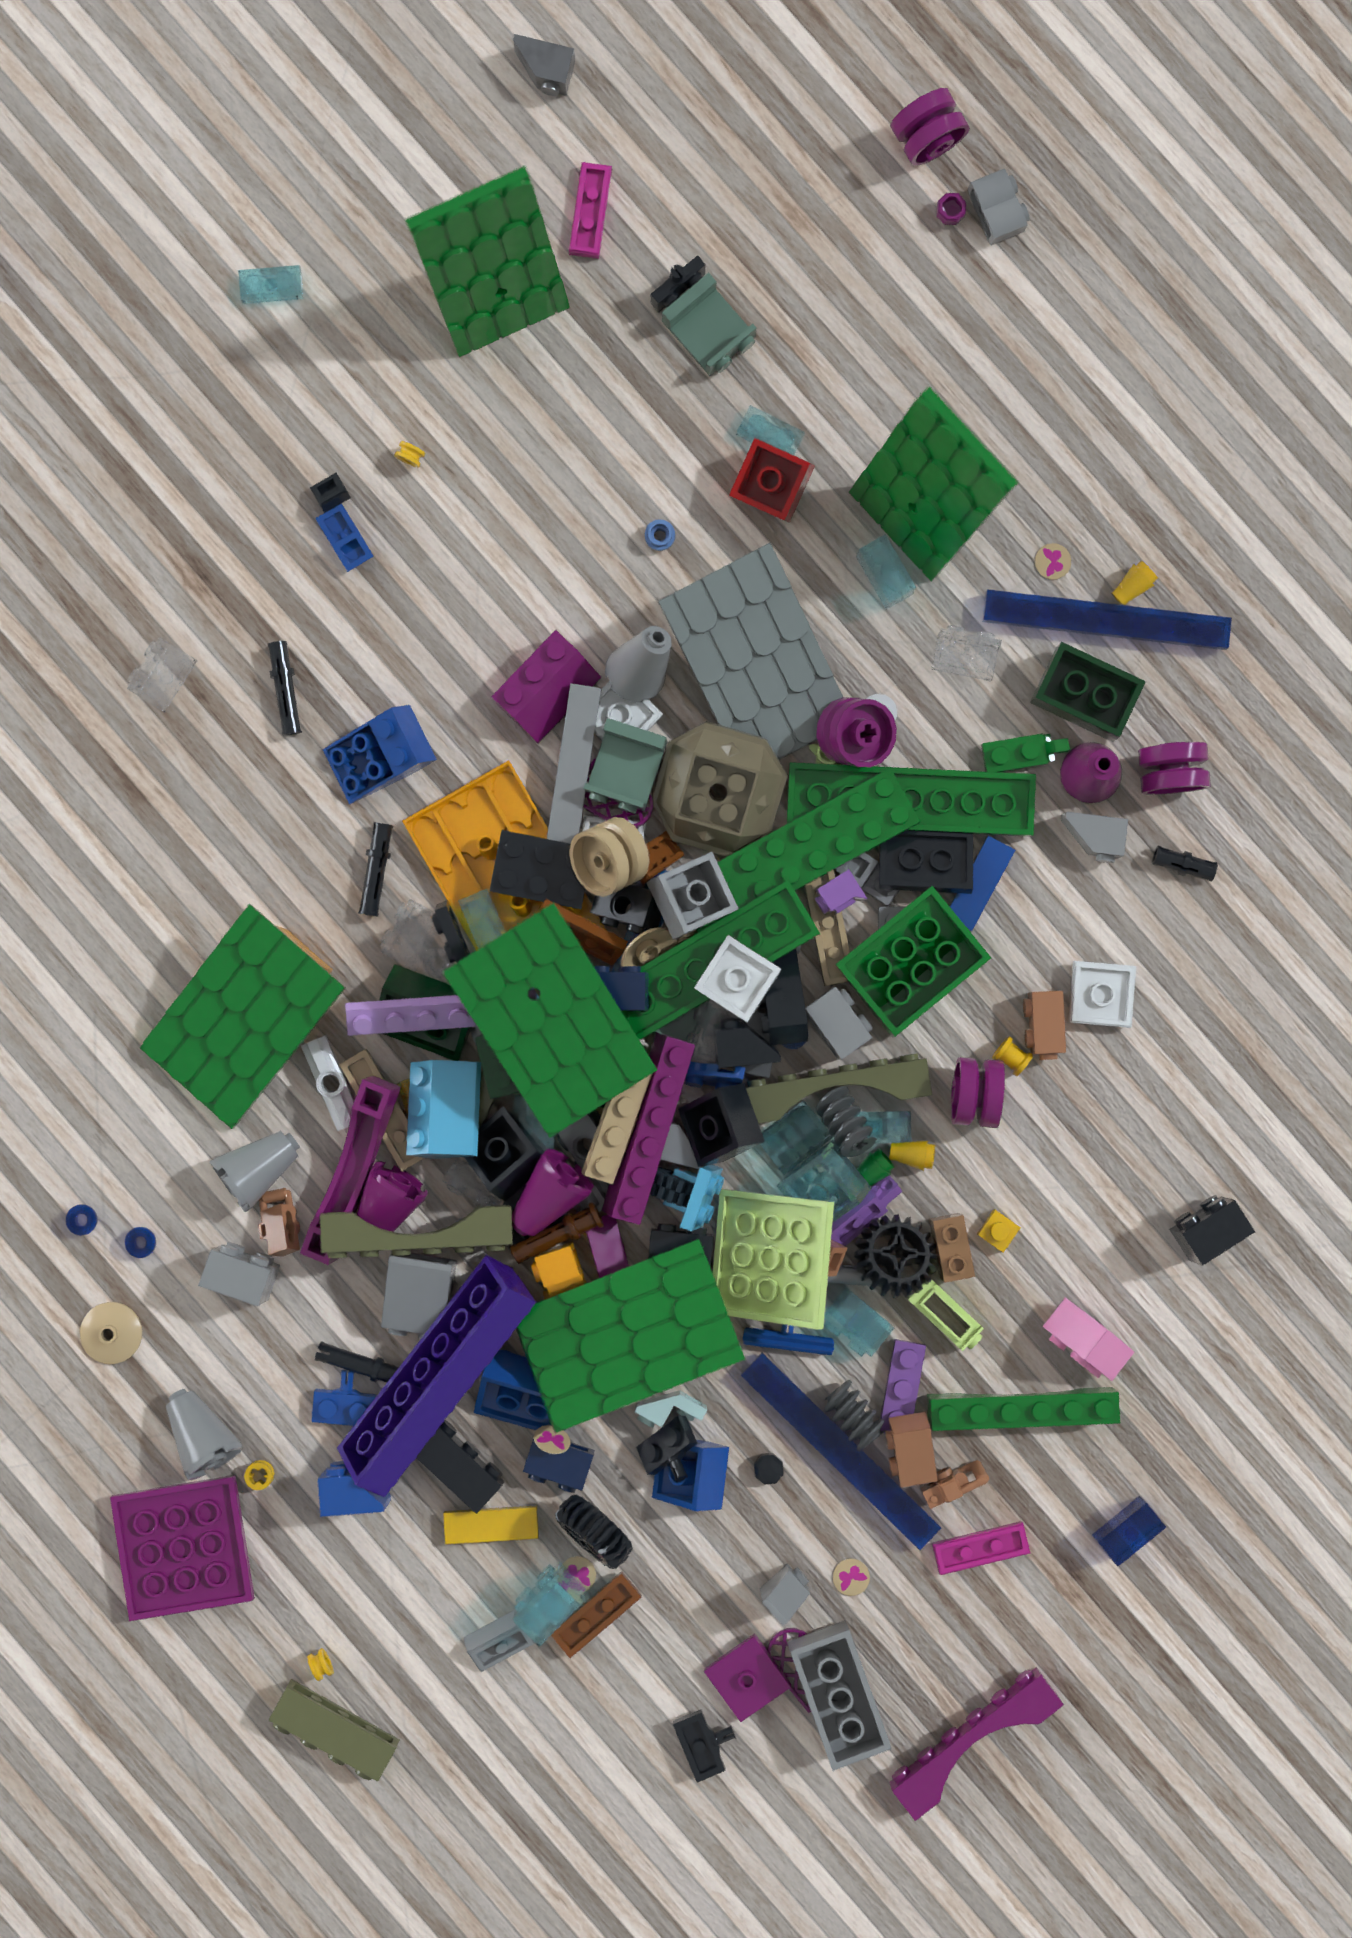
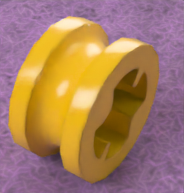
M400 441L399 446L401 449L399 452L396 451L394 456L410 466L419 468L421 465L419 459L425 456V452L415 445Z
M265 1460L254 1461L245 1471L244 1479L246 1484L253 1490L265 1489L274 1479V1468ZM253 1468L257 1471L263 1468L267 1472L264 1475L267 1478L266 1482L261 1479L257 1482L254 1481L252 1478L255 1473H252Z
M323 1648L318 1650L317 1655L311 1653L307 1656L310 1670L317 1681L323 1680V1675L325 1674L328 1676L334 1674L331 1660Z

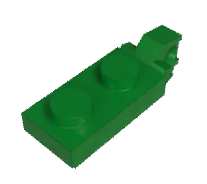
M1043 733L981 744L985 772H1007L1047 765L1049 762L1055 761L1054 754L1066 753L1070 750L1068 738L1051 740V734L1043 735Z

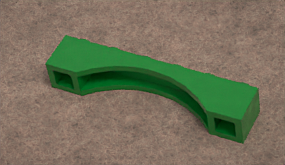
M1113 1387L1079 1388L1033 1394H927L928 1422L932 1431L1120 1424L1119 1392Z

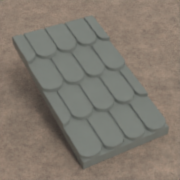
M771 543L659 600V605L719 725L766 738L778 760L817 740V722L822 711L832 701L842 698L843 695Z

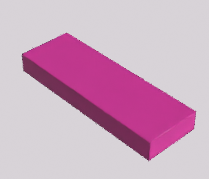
M581 163L569 255L595 259L600 257L612 166Z
M1022 1521L932 1543L940 1575L1030 1554Z

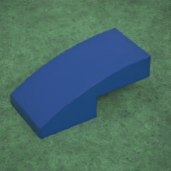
M343 504L315 518L347 572L374 557Z

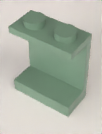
M708 272L662 312V322L710 376L715 371L718 373L724 371L732 363L731 358L737 352L744 353L753 346L757 328L753 323L748 327L716 290L717 282Z
M607 718L603 728L605 734L589 782L585 783L583 789L586 793L590 794L589 799L606 804L607 800L619 803V809L636 814L637 809L645 811L668 742L667 738Z

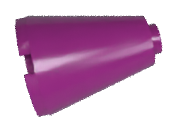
M1096 742L1082 743L1071 749L1064 758L1060 769L1061 782L1066 792L1075 799L1087 804L1100 803L1110 798L1117 791L1122 779V766L1117 755L1109 747Z
M547 1149L540 1156L511 1214L512 1226L519 1234L535 1236L587 1198L592 1192L594 1185L590 1177L584 1176L581 1173L582 1168L578 1164L574 1168L567 1164L565 1161L569 1157L554 1149Z
M375 1162L370 1169L356 1215L374 1226L394 1232L423 1203L428 1191L422 1192L420 1189L423 1184L409 1172L401 1171L395 1165L390 1170L384 1168L386 1162Z

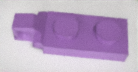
M888 1176L877 1182L871 1189L858 1196L842 1212L834 1216L831 1239L846 1246L860 1235L864 1228H868L871 1221H877L888 1212L886 1207L889 1202L902 1193V1190L893 1178Z

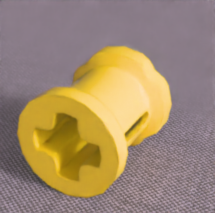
M1008 1036L994 1052L992 1058L1003 1061L1004 1064L1013 1070V1075L1017 1077L1026 1068L1034 1055L1030 1052L1025 1053L1012 1043L1013 1039Z

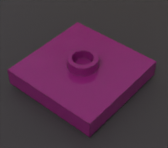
M755 1633L704 1669V1673L740 1722L791 1688L790 1681Z

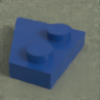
M690 1062L684 1084L701 1088L705 1084L714 1086L715 1089L742 1084L746 1067L736 1066L734 1072L720 1069L717 1064Z

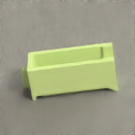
M932 1279L928 1285L922 1283L923 1289L921 1292H914L907 1298L962 1351L967 1347L972 1349L981 1340L982 1335L980 1333L984 1328ZM933 1293L938 1295L969 1325L968 1329L960 1337L924 1305Z

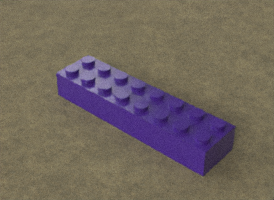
M488 1255L484 1256L338 1445L337 1450L356 1486L385 1497L391 1488L397 1484L408 1466L417 1458V1455L429 1439L435 1435L443 1421L453 1412L457 1403L473 1386L475 1380L485 1367L491 1363L493 1357L511 1337L520 1322L529 1314L536 1301L513 1268Z

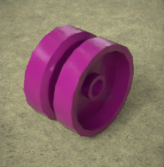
M939 88L919 97L901 110L890 124L898 141L907 142L903 150L913 166H919L940 157L957 145L970 130L962 113L953 112L957 104L948 88Z
M842 697L832 701L822 711L817 722L816 736L820 749L828 759L843 765L872 767L882 763L890 755L896 742L897 727L894 716L884 704L871 699Z
M1171 742L1138 750L1139 766L1144 769L1159 770L1146 773L1140 778L1142 794L1184 793L1211 787L1210 771L1204 768H1189L1190 766L1203 764L1209 759L1207 743Z
M957 1058L951 1087L952 1124L970 1126L976 1113L980 1127L998 1128L1002 1115L1005 1089L1003 1061L985 1060L979 1074V1067L975 1058Z

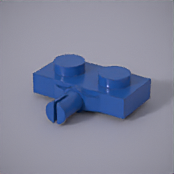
M341 1370L340 1388L333 1390L315 1389L311 1422L354 1426L378 1394L361 1393L353 1389L355 1372Z

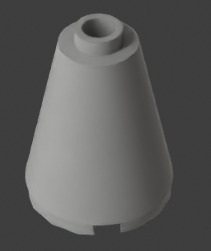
M650 626L614 650L606 662L605 675L606 678L608 676L612 684V690L623 699L632 702H642L645 699L656 697L663 688L672 644L671 637L666 630L658 626Z
M279 1131L211 1160L210 1164L231 1195L237 1198L239 1206L244 1212H247L298 1157L296 1150L300 1146L290 1133L284 1135Z
M181 1389L168 1398L170 1402L166 1405V1410L183 1471L188 1480H194L206 1475L204 1470L213 1467L215 1470L241 1452L240 1449L243 1448L241 1442L194 1391L187 1392L185 1389Z

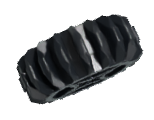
M899 1214L894 1215L891 1221L887 1215L881 1217L880 1223L873 1220L869 1224L870 1229L864 1228L861 1235L863 1238H858L855 1243L859 1249L854 1252V1258L861 1260L855 1265L856 1270H865V1273L861 1276V1281L870 1279L872 1281L869 1286L870 1290H874L877 1286L881 1287V1296H885L889 1290H891L893 1299H897L901 1292L905 1298L912 1295V1290L919 1293L923 1289L922 1283L928 1285L931 1282L929 1275H933L937 1270L933 1263H936L938 1260V1255L930 1253L936 1248V1243H927L931 1232L922 1234L920 1232L922 1223H918L915 1227L911 1226V1217H907L903 1223ZM891 1235L888 1246L873 1249L875 1240L882 1236ZM904 1239L907 1240L914 1247V1249L908 1247L904 1242ZM913 1263L918 1264L916 1274L907 1278H901L904 1266H911ZM877 1264L884 1266L888 1274L884 1273Z
M573 1494L564 1500L559 1506L560 1509L555 1513L557 1523L561 1525V1528L582 1549L586 1550L604 1566L617 1569L620 1564H623L629 1557L633 1547L631 1541L606 1514H603L583 1497Z

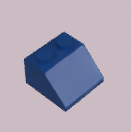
M696 1440L698 1444L688 1450L681 1460L688 1475L685 1480L676 1482L670 1466L665 1467L654 1476L652 1498L693 1511L722 1510L729 1447L709 1441Z
M343 1461L331 1463L330 1468H326L318 1478L320 1517L384 1512L391 1501V1494L389 1492L385 1497H382L356 1486Z

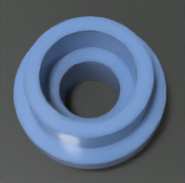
M654 520L646 527L645 541L650 548L663 551L674 543L675 530L668 521ZM657 531H663L666 537L664 540L658 541L654 538V534Z

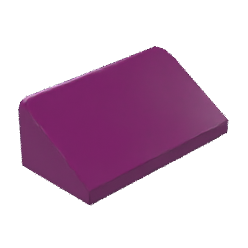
M609 1215L601 1216L605 1227L601 1229L596 1227L587 1231L599 1278L629 1267L617 1220Z

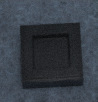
M337 472L310 487L324 513L351 498Z

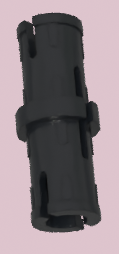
M1159 845L1156 847L1152 859L1153 865L1178 871V874L1182 876L1189 874L1211 882L1216 875L1218 867L1217 862L1194 857L1191 852L1184 851V853Z

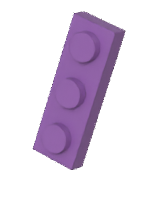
M894 1339L880 1419L884 1420L881 1431L890 1430L888 1418L914 1414L926 1350L925 1344Z

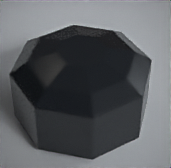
M774 1453L761 1454L754 1462L755 1477L764 1485L776 1484L784 1475L782 1460Z

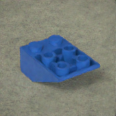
M410 705L391 707L322 749L349 804L408 777L437 760Z

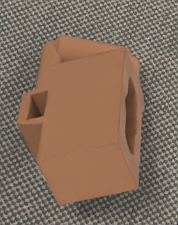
M286 1188L266 1191L259 1199L261 1223L258 1227L260 1239L267 1240L269 1256L283 1257L299 1251L298 1234L300 1232V1223L295 1217L296 1209L293 1206L291 1191ZM285 1201V1204H278L271 1208H267V1204Z
M975 1460L953 1471L950 1467L938 1470L936 1472L938 1481L920 1487V1490L927 1505L932 1509L945 1502L954 1501L962 1497L963 1494L986 1484L989 1481V1476L982 1463ZM972 1471L976 1480L969 1483L965 1474Z

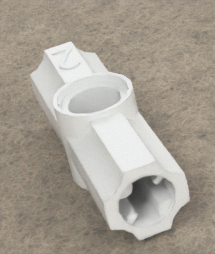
M324 1035L301 1045V1048L316 1080L317 1090L323 1096L335 1127L339 1131L349 1127L352 1106L355 1100L329 1040ZM327 1075H335L339 1079L340 1085L337 1091H330L325 1087L324 1080Z

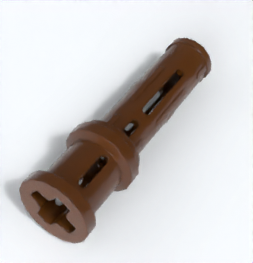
M593 1201L588 1203L587 1208L573 1215L569 1213L564 1215L563 1221L539 1232L535 1236L511 1245L510 1249L516 1262L520 1264L570 1238L578 1240L581 1238V1234L596 1227L600 1229L605 1227Z

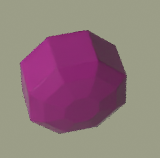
M946 193L938 200L936 217L944 225H957L965 217L966 201L959 193Z

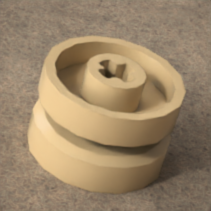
M614 817L576 834L571 841L569 851L571 866L577 879L585 889L597 896L605 897L623 889V887L643 879L648 872L650 860L647 845L637 828L624 818Z

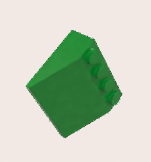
M931 886L835 965L872 1014L893 1038L992 957L936 889Z

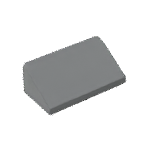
M518 1609L464 1637L467 1653L480 1672L536 1643Z

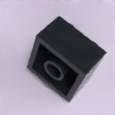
M744 1083L719 1087L678 1108L698 1167L727 1161L765 1142Z
M503 1106L478 1128L477 1156L464 1158L488 1191L505 1202L528 1182L544 1150L519 1117Z
M1216 1195L1203 1201L1200 1204L1202 1209L1194 1214L1187 1212L1174 1221L1176 1225L1169 1229L1188 1260L1201 1266L1255 1233L1254 1228L1236 1200L1222 1196L1217 1198Z

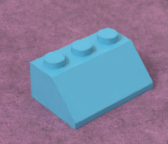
M446 1060L411 1062L406 1155L429 1159L477 1156L481 1062Z

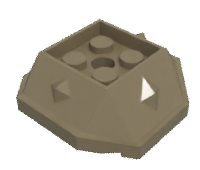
M706 721L669 740L653 795V804L672 841L728 857L771 833L788 774L766 738ZM716 783L723 784L727 789V795L722 798L714 797L710 787Z

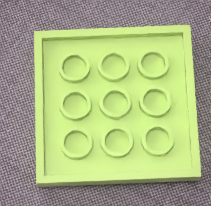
M721 1189L719 1193L713 1276L728 1316L811 1329H823L834 1202Z

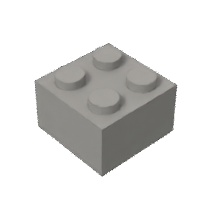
M713 852L667 871L647 882L672 939H676L738 910V906Z
M833 987L806 1006L805 1009L807 1018L838 1060H842L872 1039L869 1031L873 1028L863 1014L857 1016L850 1006L855 1003L844 988L839 991L837 987Z
M227 1242V1245L222 1244L210 1250L198 1286L259 1306L269 1300L280 1265L273 1262L274 1257L260 1252H257L256 1255H250L244 1252L245 1247Z

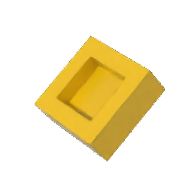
M994 1209L977 1232V1235L1004 1253L1021 1227Z

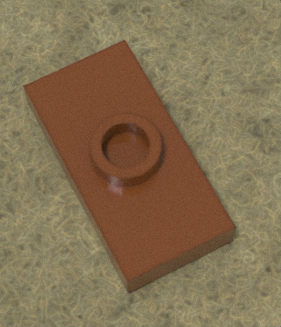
M667 831L646 844L650 860L646 875L639 881L644 885L685 855L675 841H672Z

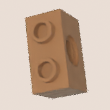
M955 1213L929 1218L933 1243H936L935 1254L938 1255L937 1264L940 1279L946 1283L975 1277L964 1215Z

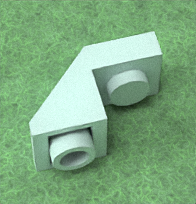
M679 1390L640 1401L635 1406V1412L639 1414L637 1417L639 1421L653 1428L655 1424L660 1427L663 1426L673 1406L678 1407L677 1413L681 1416H686L688 1420L693 1421L694 1418L702 1421L707 1412V1405Z

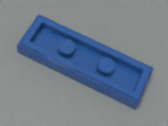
M987 836L973 862L972 893H956L950 905V908L970 932L974 929L1015 852V849L990 836Z

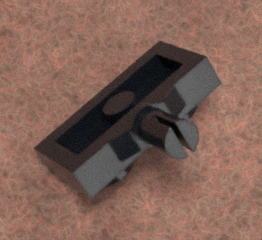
M697 255L684 267L674 265V268L672 267L670 270L669 278L650 294L651 305L658 313L665 307L670 306L688 288L690 289L704 277L706 264Z
M677 1416L639 1444L636 1449L647 1475H656L665 1467L670 1466L675 1481L680 1482L688 1477L681 1460L686 1452L698 1443L687 1417Z
M702 1709L673 1721L674 1729L697 1783L726 1771L720 1755L719 1745L736 1738L732 1725L714 1733L713 1729L707 1724Z

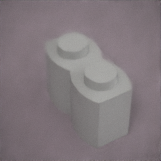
M1004 168L970 182L968 187L969 196L990 245L1025 232L1028 226L1027 222L1030 220L1029 212L1024 203L1020 204L1016 197L1018 186L1013 175L1008 176Z

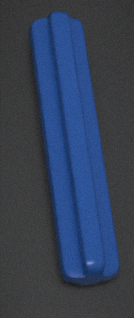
M749 1327L744 1328L742 1341L745 1345L822 1355H832L834 1351V1340L828 1337L796 1333L788 1334V1332L783 1334L780 1331Z

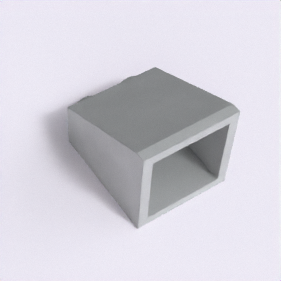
M411 1253L410 1255L391 1254L388 1261L381 1327L388 1328L389 1334L406 1336L407 1332L419 1333V1338L421 1339L451 1300L457 1260Z

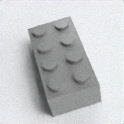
M846 1620L788 1641L792 1659L832 1771L892 1749Z

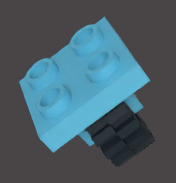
M711 1164L701 1167L698 1174L680 1168L671 1171L670 1169L658 1167L650 1195L664 1200V1205L683 1212L684 1216L680 1228L692 1232L703 1227L704 1223L709 1224L715 1207L711 1205L714 1194L718 1195L722 1189L725 1179L721 1176L723 1168Z

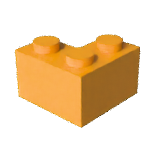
M573 1241L536 1255L534 1258L535 1262L531 1265L536 1282L542 1281L544 1288L547 1287V1290L543 1291L544 1300L586 1284Z

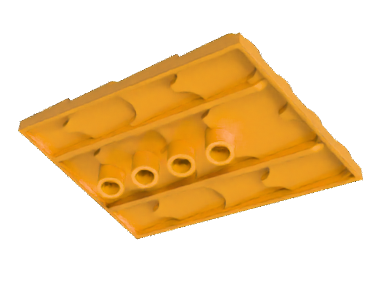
M509 760L402 821L476 951L533 916L543 902L489 891L501 830L547 839L548 833L547 825ZM584 893L581 909L562 906L606 930L604 925L600 923L599 916L590 913L592 904L586 893Z

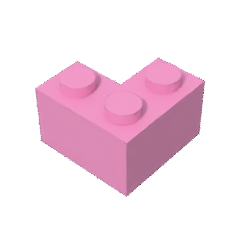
M1066 1297L1043 1325V1328L1052 1334L1049 1338L1052 1343L1063 1351L1068 1346L1073 1350L1070 1357L1097 1378L1103 1374L1113 1381L1134 1354L1130 1347Z

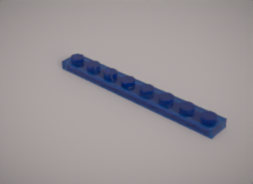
M987 589L982 622L1227 650L1229 648L1232 618Z
M763 1352L741 1373V1376L919 1550L938 1533L941 1526L863 1450L858 1452L856 1449L858 1445L854 1441L850 1442L848 1440L849 1436L842 1432L840 1427Z

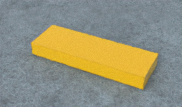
M537 1505L481 1509L477 1514L471 1509L444 1511L445 1544L539 1538Z

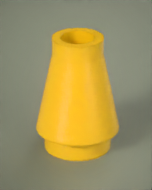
M1140 561L1137 565L1133 564L1120 584L1111 594L1122 606H1125L1134 598L1154 587L1153 583L1158 577L1148 565Z
M928 1140L892 1142L889 1160L897 1161L922 1171L925 1168L932 1169L936 1145L928 1144Z

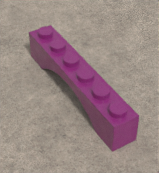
M658 1032L655 1033L649 1057L657 1071L652 1073L631 1140L620 1163L614 1183H609L601 1211L612 1218L638 1225L641 1224L695 1044Z
M376 1076L362 1079L352 1106L348 1133L339 1163L325 1197L309 1226L300 1254L326 1265L339 1259L328 1258V1253H321L320 1213H356L401 1086Z
M1037 1667L1032 1671L1030 1669L1023 1671L1015 1679L1016 1683L1007 1690L1001 1689L991 1697L990 1704L983 1709L977 1708L966 1717V1722L958 1729L956 1727L949 1729L941 1737L942 1741L933 1748L929 1746L923 1749L917 1755V1761L909 1767L905 1765L895 1771L892 1775V1780L889 1782L891 1790L914 1821L918 1820L940 1802L943 1787L951 1769L961 1755L975 1742L989 1733L1005 1727L1022 1724H1041L1064 1706L1060 1697Z

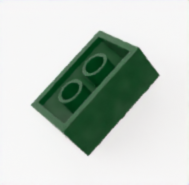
M394 964L382 987L379 1001L453 996L457 994L452 986ZM472 1027L382 1034L448 1059L459 1061Z

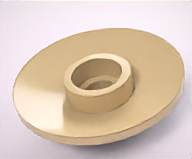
M658 927L647 930L633 939L626 947L621 958V967L643 966L677 946V939H672L667 928Z
M106 1302L92 1308L82 1321L80 1327L81 1344L86 1353L100 1363H121L129 1359L140 1346L142 1325L139 1317L131 1308L122 1303ZM105 1329L112 1330V1340H107L104 1337Z

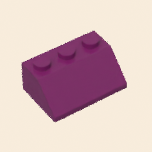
M555 630L491 697L511 719L539 744L566 716L570 684L593 687L602 677L581 653Z

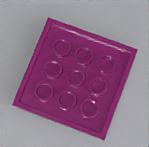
M236 1475L116 1494L110 1497L129 1621L250 1602L255 1599Z

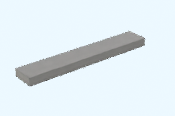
M570 684L547 839L571 844L575 835L580 831L586 793L583 788L588 780L601 688Z

